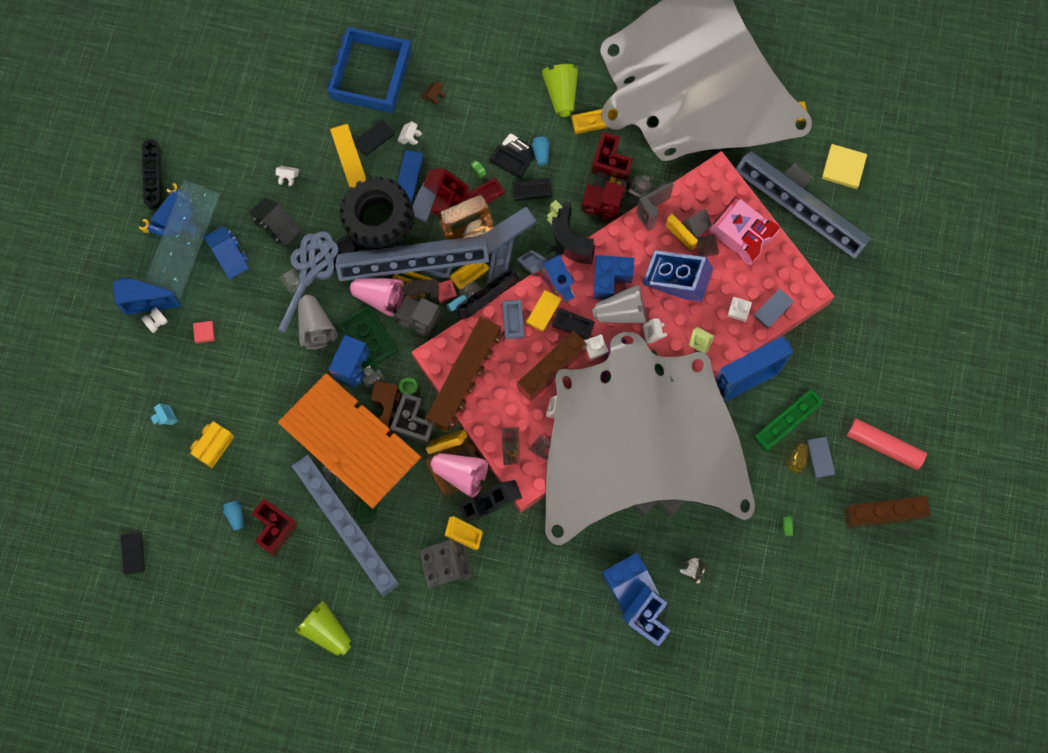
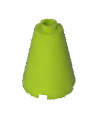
M573 64L554 65L552 70H549L548 67L543 69L542 76L555 113L559 114L560 117L570 116V113L574 112L578 66L574 68Z
M323 600L304 619V622L295 629L298 634L337 656L340 653L344 655L351 648V645H349L351 639Z

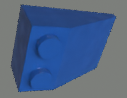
M655 250L643 280V285L685 300L702 302L713 267L707 257Z
M120 278L119 281H113L115 304L125 315L149 312L155 307L158 310L181 307V303L173 291L130 278Z
M638 553L610 567L601 574L623 614L645 585L659 594Z

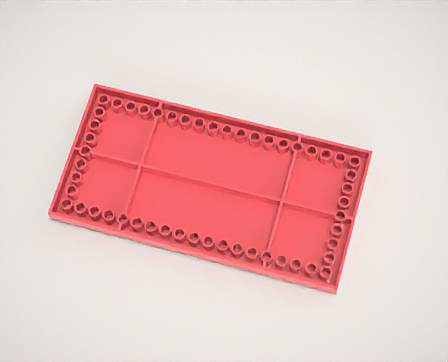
M722 151L673 182L674 186L670 199L656 206L658 216L655 227L652 230L647 231L636 214L638 207L636 206L588 237L594 239L595 242L592 265L575 262L564 254L560 255L574 281L571 290L575 297L568 302H565L562 298L544 332L526 324L544 290L552 293L538 271L500 294L472 316L460 320L412 351L413 359L437 394H439L480 316L501 326L503 336L499 344L495 343L492 348L494 353L489 361L486 360L484 363L485 370L482 376L476 378L474 382L476 387L473 393H468L465 399L467 404L463 411L459 410L456 417L458 418V424L462 430L465 429L467 437L482 459L488 462V467L498 482L516 480L522 499L514 502V505L520 513L546 496L547 460L555 419L546 417L549 400L557 395L555 379L530 402L517 389V382L569 335L567 332L552 327L558 309L561 308L595 321L589 339L602 334L607 349L611 339L622 332L636 333L645 340L642 327L645 323H605L594 319L592 308H595V303L602 301L600 299H593L596 255L635 258L632 283L614 282L613 295L633 286H640L646 311V323L652 319H660V323L665 324L662 327V332L667 333V336L654 343H647L650 351L655 350L657 355L662 357L685 356L700 352L689 346L693 329L699 327L714 335L709 352L706 353L711 361L714 378H716L720 368L780 338L829 305L835 297L781 227L770 242L762 245L761 254L754 263L748 265L738 252H735L709 233L710 228L697 238L696 248L689 251L665 226L667 217L671 214L682 223L700 209L707 210L713 224L735 196L757 211L764 219L770 220L779 226ZM655 250L707 257L713 267V271L702 302L685 300L643 285V280ZM781 289L794 300V303L766 329L753 316ZM733 297L752 302L746 322L727 317ZM502 301H522L524 338L505 340ZM631 336L623 337L627 340L626 344H632L634 342V339ZM585 351L567 369L576 370L592 367L605 362L607 357L604 355L590 360L587 351ZM696 359L692 363V369L695 372H700L704 367L703 361L700 359ZM608 370L604 378L611 375V373ZM564 376L562 383L565 388L570 389L572 381L568 376ZM518 443V449L509 450L510 452L519 450V456H513L514 458H519L518 462H514V458L509 456L507 458L511 462H504L503 444Z

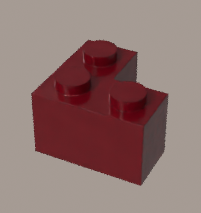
M602 132L592 164L591 174L609 179L612 176L616 178V181H621L619 179L628 180L633 158L617 154L620 143L619 136Z
M445 168L429 169L424 187L436 195L430 212L442 220L458 219L469 186Z
M608 181L605 188L587 184L581 211H584L587 215L602 216L606 220H616L621 207L625 186Z
M264 498L252 512V515L257 520L266 525L265 529L255 540V543L272 556H275L298 524Z

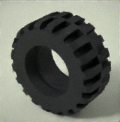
M376 176L375 179L371 177L365 178L366 181L362 183L359 181L356 183V187H350L348 190L349 194L344 195L342 199L344 204L340 205V219L351 240L362 249L366 247L367 250L394 247L393 245L396 243L400 245L403 242L402 238H407L410 234L408 229L413 228L414 222L412 219L415 218L412 203L405 189H402L401 185L393 182L392 179L385 178L383 180L380 176ZM380 202L393 205L392 215L385 223L378 226L362 224V216L371 205Z

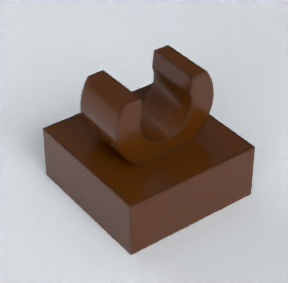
M438 81L433 82L420 97L425 101L431 100L433 104L437 105L440 102L436 99V95L438 94L441 98L445 97V93L440 90L443 86Z

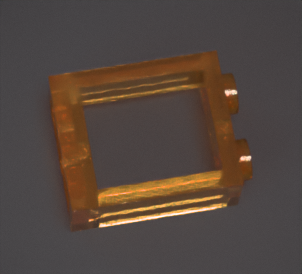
M478 195L440 212L442 220L439 222L443 231H445L443 233L445 240L481 236L493 228L489 207L482 195ZM479 214L480 219L452 230L451 225Z
M466 438L461 445L439 452L453 455L465 448L469 457L477 458L475 455L477 450L473 442H468ZM437 453L427 458L425 463L441 493L446 497L459 489L453 485L448 487L445 480L432 471L431 461L434 456L439 454Z

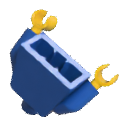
M175 183L172 184L174 190L170 191L167 189L169 196L150 220L151 223L146 219L142 220L146 226L143 228L139 226V229L144 233L150 232L159 236L172 237L174 235L178 236L183 229L192 236L198 227L189 221L194 215V207L190 197L178 189Z

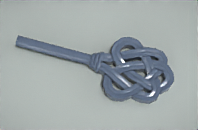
M321 231L304 236L300 248L296 249L291 255L292 266L295 270L300 271L299 285L279 326L278 331L282 333L286 332L306 286H309L315 277L324 280L329 279L334 274V261L337 258V254H339L337 244L333 242L331 235L327 232Z

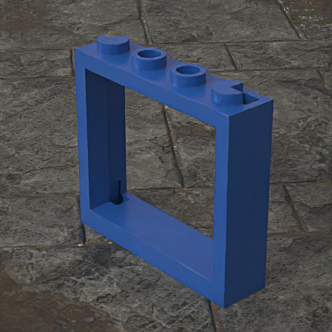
M347 27L346 34L341 39L342 47L337 51V63L332 67V80L327 83V92L330 99L393 113L411 54V41ZM353 42L400 52L386 100L339 90Z
M782 336L720 368L715 380L724 402L780 374L793 354L790 346L791 343Z

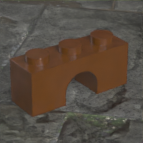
M375 381L371 401L372 404L380 405L384 408L383 414L378 419L390 428L397 412L395 410L396 403H399L401 399V392H399L398 385ZM391 429L386 434L388 437L392 436Z

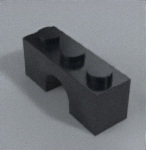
M516 480L502 482L488 489L487 493L472 497L458 505L464 521L470 522L479 520L522 499V495Z

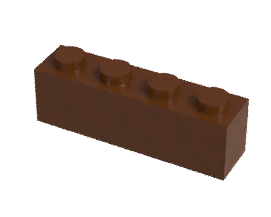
M573 330L517 382V389L531 402L556 379L559 370L567 369L586 351L587 343Z
M927 496L849 505L844 509L847 529L922 520L930 516Z

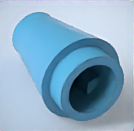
M536 137L533 139L532 147L537 165L548 164L550 142L547 137Z
M238 500L223 505V513L233 531L244 528L242 505H239Z

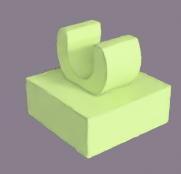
M556 200L550 204V213L547 215V221L551 225L552 217H558V210L562 208Z
M697 327L693 329L689 346L700 352L708 353L714 335Z

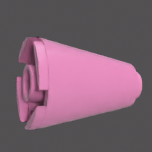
M360 278L355 279L350 284V291L354 297L388 316L396 315L393 312L399 310L405 294V290L401 288L404 282L400 279Z
M439 453L433 457L431 467L433 472L468 496L475 497L482 488V486H479L481 480L485 481L488 462L482 458Z

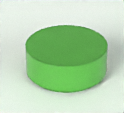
M474 160L470 164V169L476 177L482 179L486 175L485 169L478 161Z
M404 378L399 383V391L402 395L406 393L415 396L418 392V384L413 378Z
M791 516L783 518L785 536H793Z

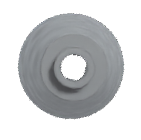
M639 285L595 303V308H592L594 319H598L599 322L643 324L647 321Z
M311 295L301 297L298 302L300 345L302 347L305 345L306 349L323 348L327 346L328 341L332 340L333 342L336 339V329L316 297Z

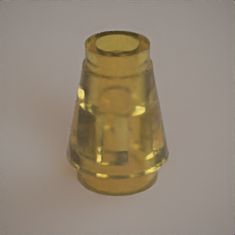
M798 443L787 461V468L790 471L802 473L806 469L808 445Z

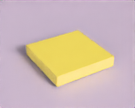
M831 144L821 179L857 189L867 154Z

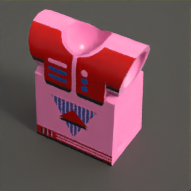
M735 196L714 221L709 233L735 252H738L745 263L752 265L761 254L762 245L770 242L778 233L780 227L776 223L764 219L757 211Z

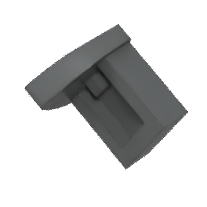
M797 162L784 174L802 188L813 178Z
M700 209L682 222L696 239L712 226L706 209Z

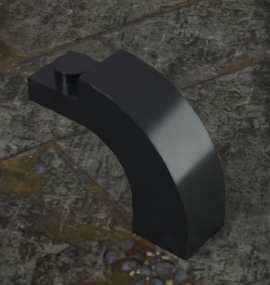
M563 201L562 208L558 210V217H552L555 243L558 249L569 259L592 265L595 252L594 239L579 237L570 231L571 202Z

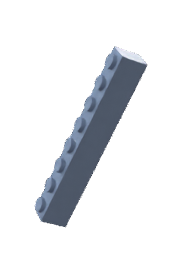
M752 151L746 154L737 166L736 170L742 177L854 259L871 240L868 235Z
M482 235L337 254L335 265L339 281L489 262V248L487 236Z
M307 455L292 465L297 475L381 595L385 596L399 586L394 576L311 458Z

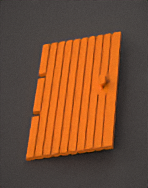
M326 373L278 421V424L373 509L416 462L421 459V456L395 433L388 437L386 434L390 431V428L364 405L357 409L355 405L358 403V400Z

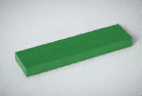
M811 388L753 438L767 452L824 402Z

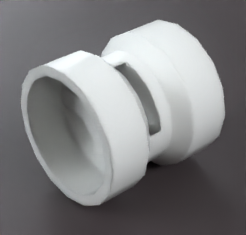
M156 307L151 310L149 315L141 318L152 333L156 332L160 325L168 322Z

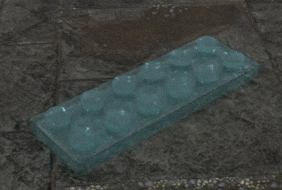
M183 180L144 283L173 291L175 296L181 299L219 199V193L188 180Z

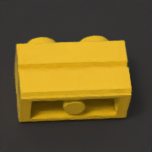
M214 421L204 427L202 431L203 436L199 441L196 440L192 444V451L190 452L193 457L210 468L214 467L234 439V435Z

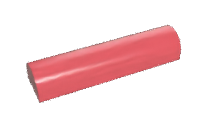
M857 418L854 419L847 434V437L915 470L920 469L927 456V452Z

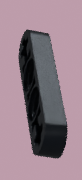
M149 139L142 144L143 201L148 208L157 209L162 203L161 149L155 140ZM150 146H154V148L152 149L153 156H151L148 150L150 149ZM156 162V167L151 170L147 169L148 163ZM156 179L157 183L155 186L150 187L147 185L148 181ZM150 192H153V195L155 197L153 203H150L149 201L152 199V194Z
M509 269L460 303L456 307L459 317L465 319L472 316L519 281L516 270Z

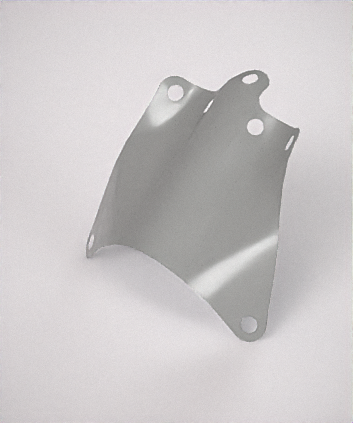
M662 0L623 30L607 38L601 45L602 57L613 81L617 85L616 92L607 100L603 107L602 118L604 123L613 130H619L629 124L639 126L651 149L660 160L669 161L688 153L703 150L749 147L803 137L809 133L812 127L810 115L788 93L772 71L744 25L733 0ZM612 44L618 45L620 49L618 55L614 57L610 56L607 51L608 47ZM635 77L633 82L624 84L626 78ZM614 108L617 110L618 116L615 120L611 121L607 115L609 110ZM650 116H656L659 119V124L655 128L647 126L646 122ZM800 117L806 120V127L803 130H798L795 125L796 120ZM670 148L676 149L673 155H664L666 150Z
M622 332L611 340L610 355L605 362L588 368L576 370L561 369L557 372L556 411L547 460L545 533L551 543L562 545L590 524L614 512L656 500L676 499L695 501L719 507L743 520H747L753 515L755 501L739 436L713 375L710 358L706 353L695 352L679 357L657 356L650 351L645 340L640 335L633 332ZM624 336H631L634 342L632 344H623L621 339ZM696 359L702 360L704 364L700 372H695L692 369V363ZM655 364H660L663 367V376H659L655 372ZM604 370H608L611 373V379L608 383H602L600 380V375ZM564 376H568L572 381L570 389L565 388L562 383ZM744 499L750 503V509L746 513L742 512L740 504ZM554 525H560L563 528L564 534L561 538L553 536L551 530Z

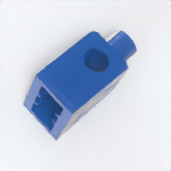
M560 255L542 264L539 272L552 293L556 296L561 294L565 302L573 299L575 295L571 287L574 281Z

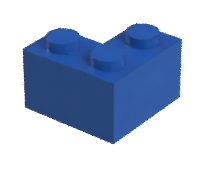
M222 226L204 236L229 279L249 269L246 264L249 260L244 251L239 252L237 247L240 244L231 230L227 231Z
M596 255L593 299L604 300L613 296L614 282L632 283L635 258Z
M346 335L344 336L329 367V371L336 381L355 389L358 384H361L364 378V371L361 365L369 356V349L366 343Z
M645 585L622 618L629 626L658 647L671 631L657 618L668 603L659 594Z

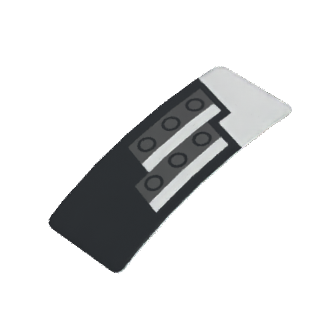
M509 134L502 143L530 162L535 157L533 148L513 134Z

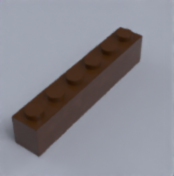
M480 316L426 416L428 423L446 432L449 431L450 427H455L458 421L456 416L459 410H464L467 404L465 399L468 393H473L476 387L474 383L476 378L482 376L485 370L484 363L486 360L489 361L494 353L492 348L495 343L499 344L503 336L500 325Z

